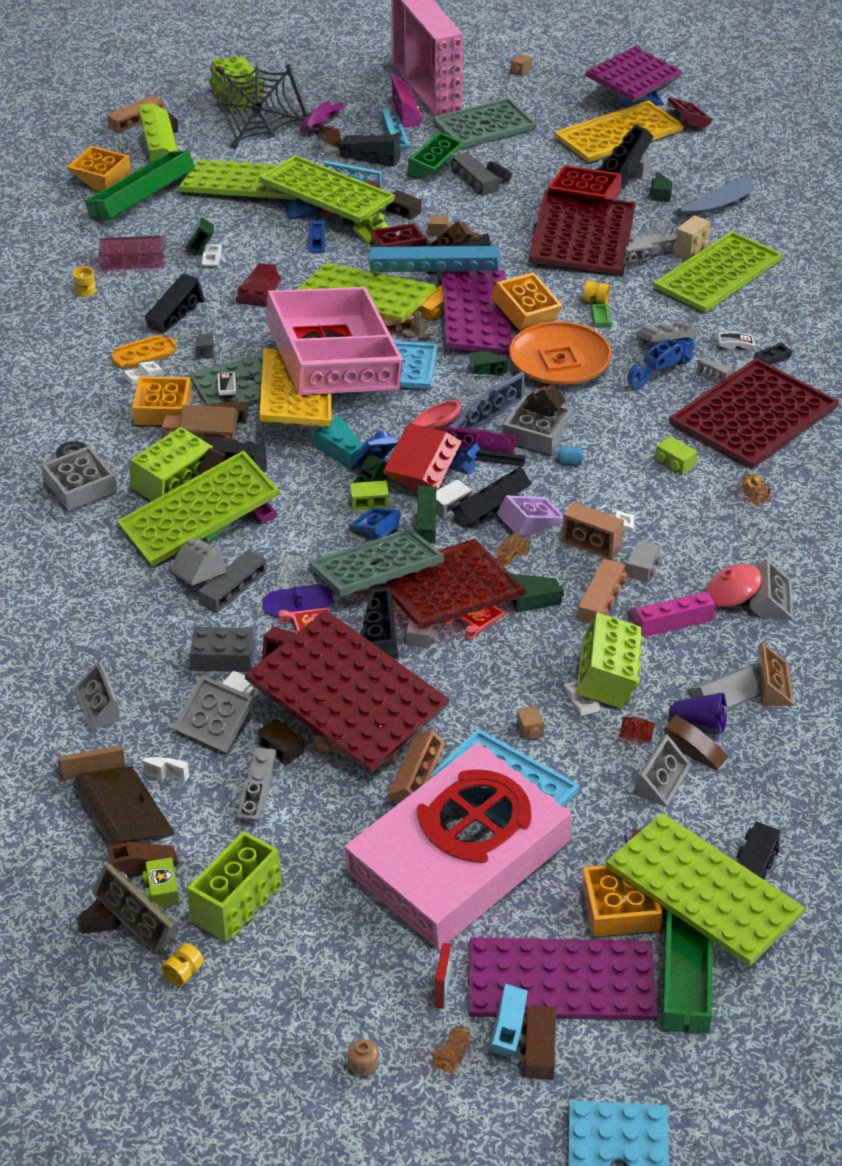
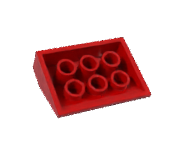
M563 165L548 186V190L605 200L616 198L621 191V174Z
M408 423L383 473L417 494L418 486H437L438 490L462 441L445 431Z

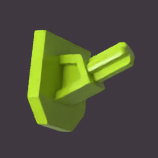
M379 213L371 215L361 223L354 222L353 230L369 245L373 243L371 230L389 226L384 222L385 215Z

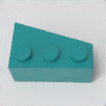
M340 415L331 420V426L319 427L314 430V441L317 449L351 470L359 466H352L351 461L363 444Z

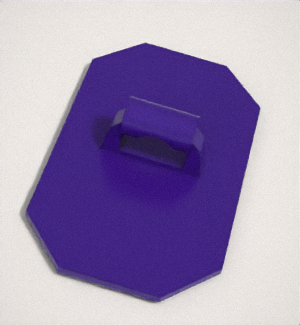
M320 584L295 586L289 589L271 591L262 599L265 613L280 618L278 613L281 610L297 612L328 608L334 602L330 588Z

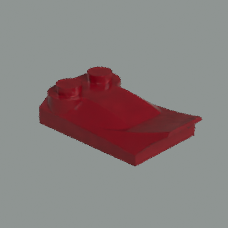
M672 97L668 98L667 107L674 108L677 111L684 126H694V128L702 130V128L705 129L706 126L711 124L712 118L693 103Z
M415 223L371 230V239L375 247H408L430 244Z
M259 263L249 274L244 284L238 287L236 303L267 307L268 291H275L281 281L276 266Z

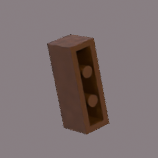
M528 1005L527 1015L523 1016L522 1029H527V1035L522 1034L521 1049H526V1054H521V1069H525V1078L554 1080L556 1007Z

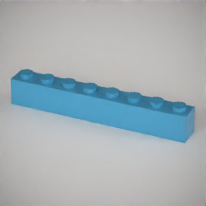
M499 246L371 247L369 255L371 272L499 271L501 260Z

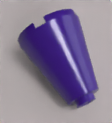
M715 693L674 701L673 705L669 707V717L673 719L677 715L698 729L722 734L725 731L727 713H725L724 708L727 707L725 693Z

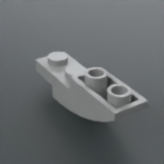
M658 234L639 238L628 245L622 263L649 260L651 255L671 252L676 238L674 236L659 237Z
M255 747L248 780H245L237 819L259 821L273 779L272 771L276 750Z

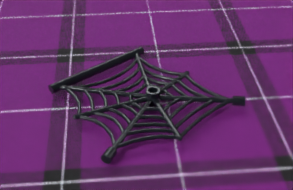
M290 64L285 66L286 72L269 73L258 69V66H256L254 71L243 76L229 75L220 66L216 67L215 70L220 75H223L224 78L223 94L216 103L223 111L232 128L235 140L232 142L231 148L236 149L239 141L254 135L264 134L274 137V132L281 126L290 122L303 121L309 114ZM258 72L282 76L280 79H267L258 76ZM255 73V77L246 82H236L231 79L245 78ZM287 74L289 75L304 118L294 111L287 100L285 93V77ZM227 79L231 83L230 92L226 100L221 102L226 92ZM259 79L277 83L274 86L259 83ZM255 80V84L249 87H239L237 85L248 84ZM281 82L284 99L296 116L291 115L280 102L278 85ZM259 85L272 89L270 91L260 90ZM234 86L236 88L235 94L232 100L228 103L227 101L231 96ZM256 86V91L245 93L243 91L245 89H251ZM275 89L278 103L286 113L280 112L272 100V92ZM239 91L242 94L236 104L232 103ZM259 92L266 93L267 95L265 97H261L259 95ZM256 93V95L253 96V97H248V96H247V95H253V94ZM243 96L247 99L245 105L239 104ZM269 96H270V101H271V103H272V105H273V108H274L276 111L272 110L271 107L268 105L267 99H268ZM264 102L266 103L268 109L262 108ZM222 105H225L233 116L240 133L238 137ZM229 106L235 107L243 119L245 126L242 131ZM238 107L243 108L249 118L247 123ZM246 108L253 109L251 116ZM270 113H273V115L269 116L267 119L264 117ZM276 115H281V116H282V117H279V118L275 119V120L272 121L270 124H268V122H267L270 118H272V117H274V116H276ZM256 117H261L263 120L251 122ZM287 117L293 118V120L278 125L272 131L271 126L276 121ZM263 123L266 125L251 127L247 129L249 124ZM262 128L269 130V132L252 133L242 137L243 133L253 129Z

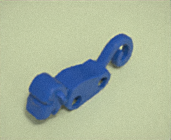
M689 337L676 339L675 342L665 339L651 348L644 356L643 361L647 365L645 370L639 365H634L630 368L627 376L629 386L639 389L647 383L654 370L658 371L663 367L675 365L678 361L683 364L690 362L693 357L692 351L695 348V340Z

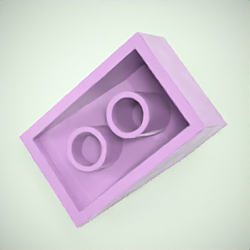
M505 496L497 512L502 522L508 525L517 536H530L563 522V515L546 497Z

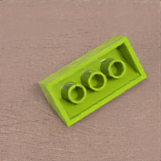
M153 103L138 105V117L149 160L153 161L169 151H178L167 110Z

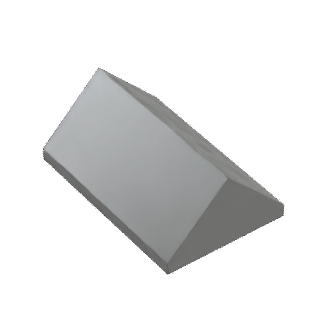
M98 660L74 687L89 729L120 721L117 699L103 664Z
M752 667L733 670L688 689L693 698L715 693H725L727 707H724L725 710L761 696Z
M667 734L662 737L639 774L637 796L665 807L668 806L692 766L690 761Z

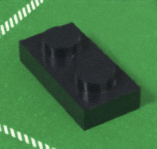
M779 343L756 352L754 358H758L771 365L791 357L792 350L783 343Z

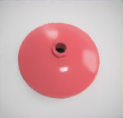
M448 400L436 404L419 414L412 424L443 431L444 427H448L457 417L461 410V404L458 400Z
M734 564L716 573L710 580L706 592L709 593L715 602V606H734L746 601L757 592L762 583V576L760 571L753 565Z

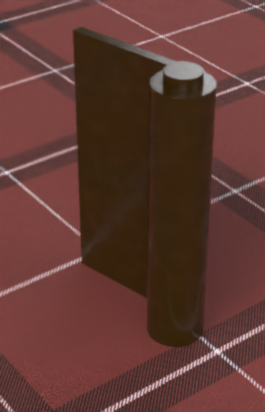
M132 766L84 773L74 779L73 787L109 846L174 834L171 825Z

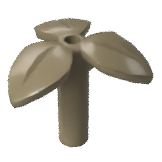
M420 311L415 312V329L413 331L402 330V333L407 337L414 338L418 336V339L430 337L429 333H423L426 331V324L421 319Z

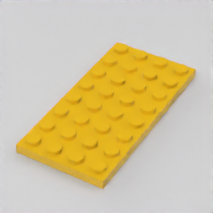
M648 100L556 131L554 137L589 163L609 156L613 152L614 147L622 142V138L635 124L647 129L654 136L652 141L682 131L684 125Z
M263 349L259 421L266 423L281 422L283 424L294 423L303 426H331V393L298 395L279 350Z

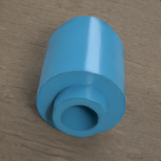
M562 446V449H558L557 459L560 460V463L582 464L583 450L579 449V447Z

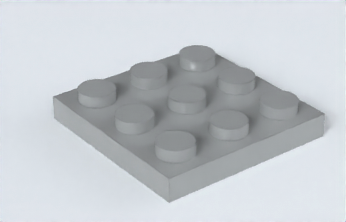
M683 321L673 322V325L658 324L656 328L644 326L642 330H636L637 337L650 342L701 335L700 328L689 325V323H683Z
M201 675L173 729L227 754L256 699Z

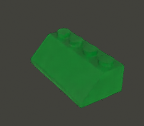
M438 132L409 158L407 173L421 179L435 172L464 146V142Z

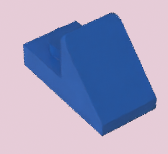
M309 221V252H325V221Z
M475 443L455 454L449 469L469 475L477 466L473 461L477 457L475 454L480 449Z

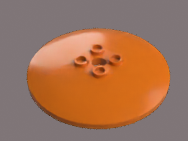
M545 322L528 327L515 336L510 345V359L519 372H524L525 376L548 384L569 385L591 380L603 373L611 361V347L604 336L587 326L572 322Z

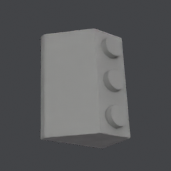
M198 538L190 539L188 543L181 546L170 568L171 573L191 585L227 572L222 552Z
M765 559L755 565L761 573L762 583L757 592L750 597L749 607L754 614L763 619L793 620L791 579L770 560Z

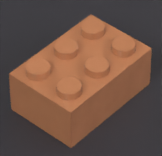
M573 502L563 514L562 542L613 560L622 548L624 520Z

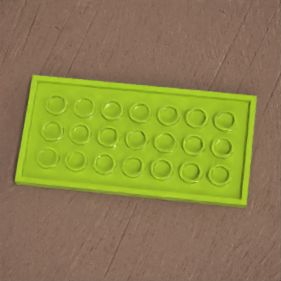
M297 155L292 156L259 176V182L265 184V186L275 188L280 192L302 199L304 202L324 208L356 223H361L395 200V195Z
M199 159L194 164L195 168L190 170V173L187 174L179 186L180 192L297 199V197H292L287 193L280 192L259 182V176L278 165L276 163L264 164L259 162L255 164Z
M730 231L655 281L653 288L706 313L781 261L783 254L741 234Z
M325 263L296 289L366 287L381 317L403 323L436 291V286L427 282H418L412 279L408 280L364 271L344 265Z
M243 450L117 520V522L139 552L153 567L178 553L181 546L188 543L190 539H203L281 494L275 484Z
M664 813L657 816L606 861V868L749 967L805 913L806 907Z

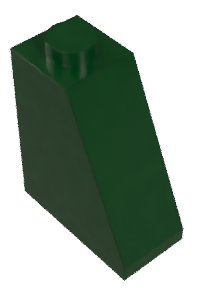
M201 217L185 248L199 256L212 237L215 225Z
M418 486L417 534L428 543H436L437 486Z
M506 574V589L517 613L561 605L564 589L562 585H559L556 578Z

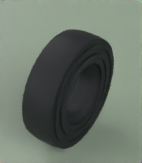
M493 161L488 162L486 168L502 179L510 180L512 173L508 169Z

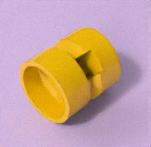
M89 267L76 268L73 271L75 293L82 297L93 295L96 292L93 269Z
M586 281L583 301L589 303L596 301L597 304H607L610 284L600 283L597 285L596 282Z
M183 943L174 952V956H170L161 965V971L165 978L177 987H182L205 962L199 950L189 943Z

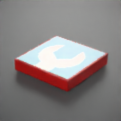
M450 943L442 944L435 976V1007L440 1009L445 1007L451 977L452 945Z

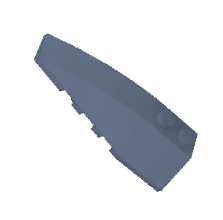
M745 174L672 213L673 215H692L712 211L730 203L733 206L740 202L739 198L742 197L744 200L750 197V193L755 191V188L748 174Z
M520 372L483 393L464 408L449 427L476 429L517 405L524 396L525 373Z

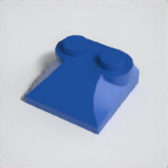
M287 199L283 201V206L290 220L320 215L319 207L309 202H304L302 199Z
M378 431L374 437L368 438L353 456L352 466L363 465L369 453L384 459L398 443L396 438L390 436L388 431Z
M373 507L352 522L349 527L355 531L368 534L370 540H376L395 531L399 526L401 515L397 509Z

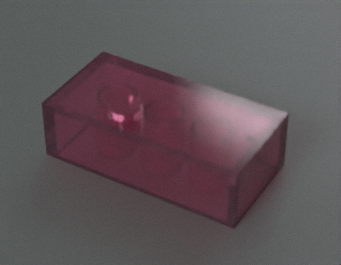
M163 235L100 238V271L164 268L165 247Z

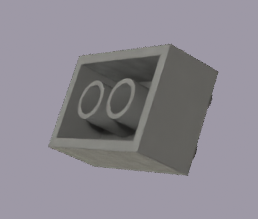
M194 627L190 649L191 671L248 672L251 670L255 647L254 628Z

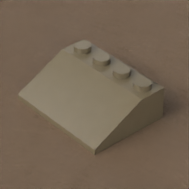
M109 862L103 865L92 894L157 955L176 937L179 931L176 922L161 912L160 907L155 902H151L141 888L135 887L124 872L117 870Z

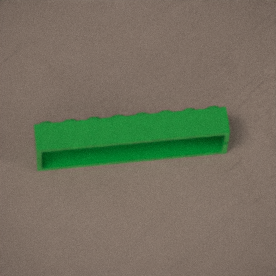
M169 151L85 200L90 218H97L98 220L107 218V220L114 219L118 213L127 211L128 207L137 205L138 201L147 199L148 195L159 192L160 188L170 185V182L179 180L180 176L189 174L190 170L195 168L190 151Z
M666 909L662 1030L683 1031L684 1028H688V1032L709 1034L712 1020L713 941Z

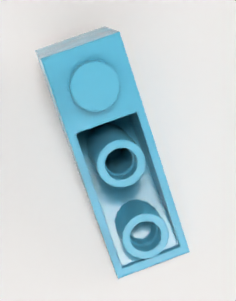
M508 984L504 985L488 1052L511 1058L515 1053L522 1028L527 990Z

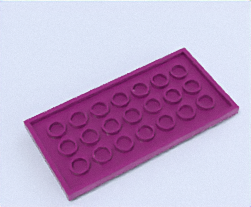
M634 46L586 70L584 76L634 102L679 77L682 71L677 66L669 65L665 60L654 57V54L643 51L641 47Z
M505 270L441 271L446 348L476 352L488 351L493 354L510 355V345L512 342L510 319L490 297L496 283L506 280Z
M470 937L469 1017L496 1018L504 985L508 984L528 991L524 1015H527L528 1005L556 1007V1019L657 1021L652 941Z

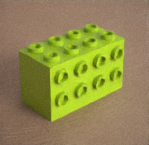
M244 56L217 58L211 61L210 87L221 98L224 90L223 75H220L215 70L217 66H220L226 74L233 76H243L255 69ZM255 73L245 78L231 79L236 82H246L252 80L255 77ZM227 79L226 92L224 98L222 99L223 102L228 97L231 87V83ZM259 79V83L265 84L264 80ZM255 80L248 84L237 85L239 87H249L255 84ZM259 85L260 90L265 89V87ZM234 86L231 96L227 101L228 103L232 100L235 94L236 88ZM256 86L254 88L245 89L243 91L245 93L256 91ZM239 91L232 103L236 104L242 95ZM259 92V95L264 97V93ZM256 93L253 94V95H247V96H248V97H253V96L256 95ZM243 96L239 104L245 105L247 99ZM229 106L232 112H237L235 107Z
M179 427L130 459V487L153 501L197 477L208 449L213 448V446L186 429Z
M596 612L582 639L577 694L621 709L625 702L630 701L633 688L636 689L640 682L638 673L641 668L639 660L642 655V650L640 649L643 641V636H641L642 627Z
M243 831L187 887L191 923L224 942L237 935L246 921H250L254 913L260 907H263L268 898L274 892L276 893L282 885L279 850Z

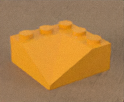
M90 146L67 166V170L94 190L102 191L131 172L130 157L125 154Z
M534 272L497 282L490 296L518 330L556 320L563 306Z
M139 377L132 407L134 425H163L166 414L181 415L182 405H190L191 377Z
M606 865L583 867L582 887L593 937L660 931L662 921L660 904L606 868Z

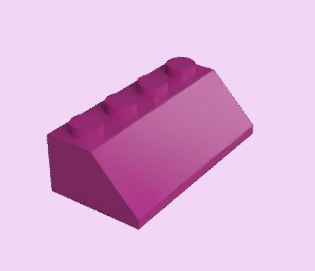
M391 74L392 101L403 128L420 126L422 114L419 112V106L416 105L413 91H410L409 86L399 77Z
M702 592L627 610L626 613L633 624L642 627L641 636L647 637L713 621L715 602L708 592Z

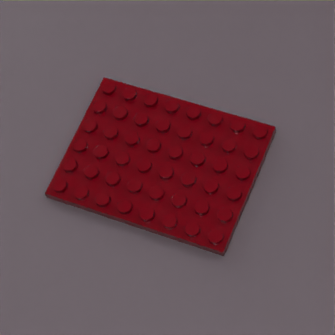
M545 189L529 262L576 268L583 271L589 270L598 273L624 275L625 263H622V259L629 245L636 202L616 199L605 200Z
M755 358L670 416L669 423L753 469L837 408L839 401Z
M327 610L319 614L245 674L246 681L370 774L448 706L450 701L449 698Z

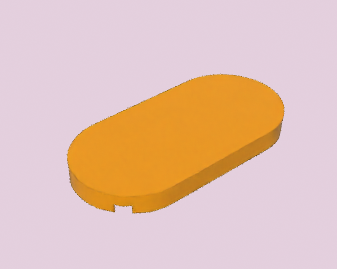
M157 335L116 348L111 355L112 362L117 367L128 369L138 367L139 363L155 362L172 356L176 352V342L171 337L164 338L162 335Z

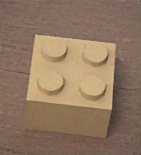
M694 215L678 227L674 255L688 260L708 247L711 231L710 221Z

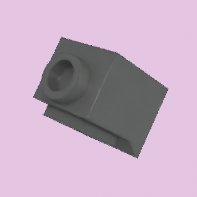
M213 333L198 334L196 338L197 359L214 358Z

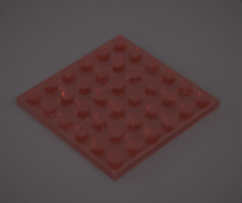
M476 539L438 550L444 555V562L439 563L437 566L427 567L419 572L409 573L401 578H394L386 581L384 584H380L382 588L390 587L392 599L419 629L444 623L456 617H463L466 614L481 611L490 606L500 605L509 600H516L526 595L525 588Z

